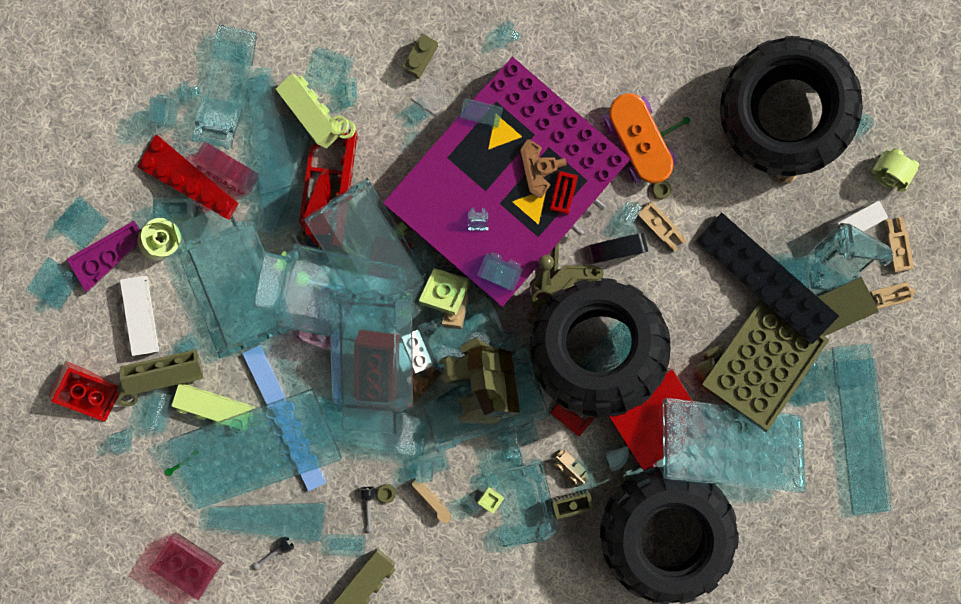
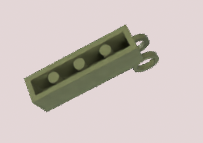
M197 349L121 366L120 382L117 385L119 404L122 406H132L138 401V393L203 379V369ZM123 396H134V399L129 402L121 399Z
M377 549L332 604H368L371 600L369 596L372 592L377 593L383 586L382 580L385 577L389 578L394 573L395 569L393 567L395 562L381 550Z

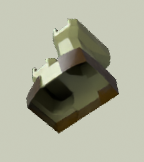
M482 345L469 349V353L465 356H446L440 359L439 364L444 363L445 375H441L444 383L471 386L473 393L459 397L457 400V404H462L463 415L459 416L462 423L492 425L498 423L502 417L511 418L520 413L511 351Z

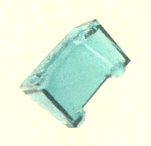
M840 223L809 253L810 287L817 290H833L860 277L861 271L874 260H878L880 265L887 266L893 261V251L888 245L852 224Z
M489 296L467 306L462 329L442 327L443 317L432 320L430 323L425 322L416 327L434 369H439L440 372L445 371L444 363L439 364L440 359L446 356H465L460 347L475 337L496 348L505 345L503 341L508 339Z
M540 459L520 462L485 472L486 484L492 489L496 488L497 492L504 496L500 506L505 524L498 533L503 547L544 542L557 532V521L544 466Z

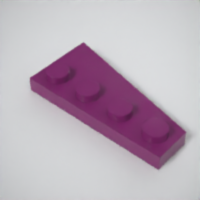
M132 221L67 258L85 292H89L138 245L137 240L141 230L136 221Z

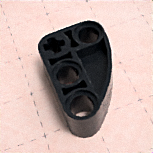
M638 233L588 245L591 264L645 253L648 252L645 233Z

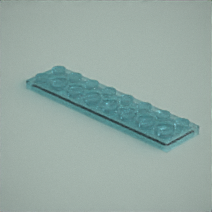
M868 358L835 362L852 514L859 515L892 511L876 359Z

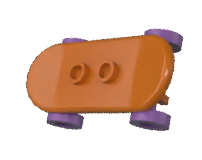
M625 93L614 99L611 103L609 114L602 116L603 122L610 134L616 131L627 156L630 158L632 165L627 167L633 182L638 184L641 182V179L655 184L663 182L671 175L673 166L677 164L675 154L670 147L666 146L651 116L652 109L646 97Z

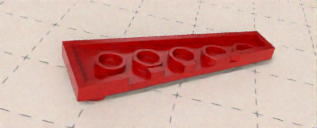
M155 134L137 167L230 220L239 203L177 152L163 138Z

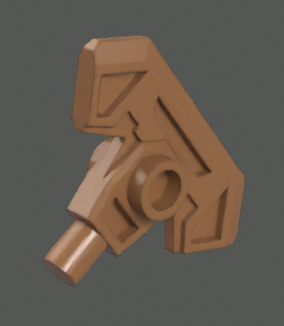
M528 139L520 150L528 187L532 194L542 198L550 186L543 177L557 171L559 167L567 166L566 159L538 158L542 147Z
M441 364L430 367L426 377L418 375H408L406 377V381L413 393L404 398V410L414 406L438 378L442 369Z

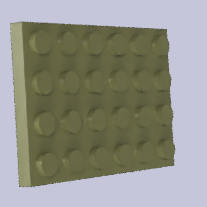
M761 300L700 387L767 432L829 339L821 335L811 344Z

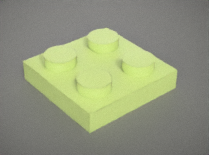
M434 268L419 299L420 305L456 316L470 285V279Z

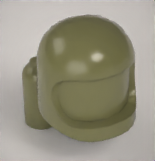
M719 346L706 350L703 358L707 359L698 363L695 367V375L702 383L716 365L715 361L723 354Z

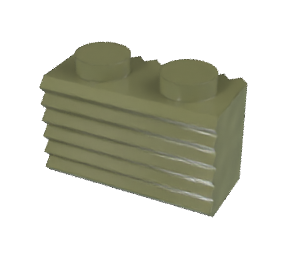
M423 33L420 34L421 37H418L419 40L416 41L415 47H412L411 54H409L405 64H403L404 70L418 79L422 76L438 48V42Z
M587 489L577 493L574 492V494L570 493V495L559 496V498L557 496L556 498L552 497L551 499L557 520L594 511L591 495Z

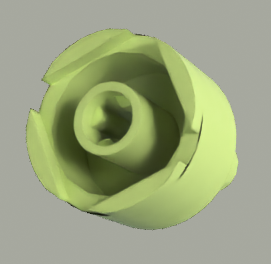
M893 148L892 151H884L881 154L871 174L874 173L873 179L891 190L892 187L898 188L896 192H905L918 171L919 163L904 156L901 150Z
M156 218L149 221L141 229L137 241L140 251L146 258L163 260L177 250L181 241V235L174 223L164 218ZM157 236H158V238H162V239H163V241H162L161 243H160L159 241H156L155 238H156Z

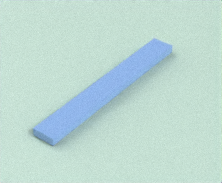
M261 345L242 353L308 491L325 484L326 480Z

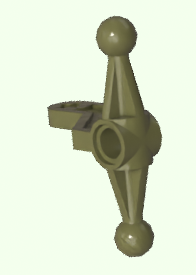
M550 255L541 256L538 260L540 270L535 279L530 282L532 311L528 314V322L531 325H535L534 322L540 310L561 289L564 291L574 286L575 282L588 279V282L601 281L604 275L603 270L593 265H564L551 279L549 270L553 267L554 260Z

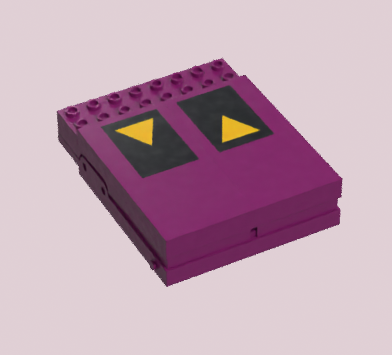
M512 56L383 204L495 303L503 307L538 267L539 258L543 255H548L570 229L579 236L584 233V230L576 222L592 203L602 211L606 208V205L597 197L629 162L630 158ZM528 139L542 147L538 158L566 159L567 166L559 167L557 171L543 177L550 186L542 198L532 194L528 187L520 151ZM559 171L578 175L569 215L549 210ZM563 176L561 177L555 207L559 205L565 180ZM569 178L562 206L563 209H566L573 181L572 178Z

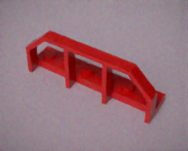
M356 130L351 138L344 139L343 146H346V152L341 156L343 171L329 169V175L338 176V184H341L340 192H336L335 203H338V205L332 204L335 228L330 232V241L333 242L318 241L314 235H308L316 246L343 249L351 181L354 175L353 167L356 146L359 138ZM317 143L309 149L299 218L300 225L301 219L304 218L306 206L309 204L307 200L311 172L322 173L325 169L312 167L314 152L321 147Z

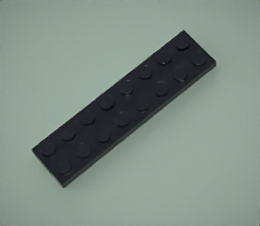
M722 212L697 238L696 242L811 344L839 317L836 312Z

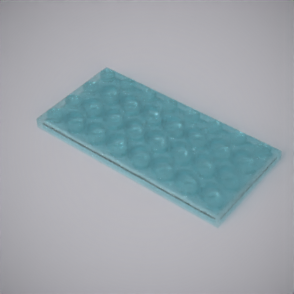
M313 388L178 435L169 440L199 509L342 459Z
M671 398L663 399L665 479L797 493L806 492L802 415L780 413L770 429L765 432L729 406Z

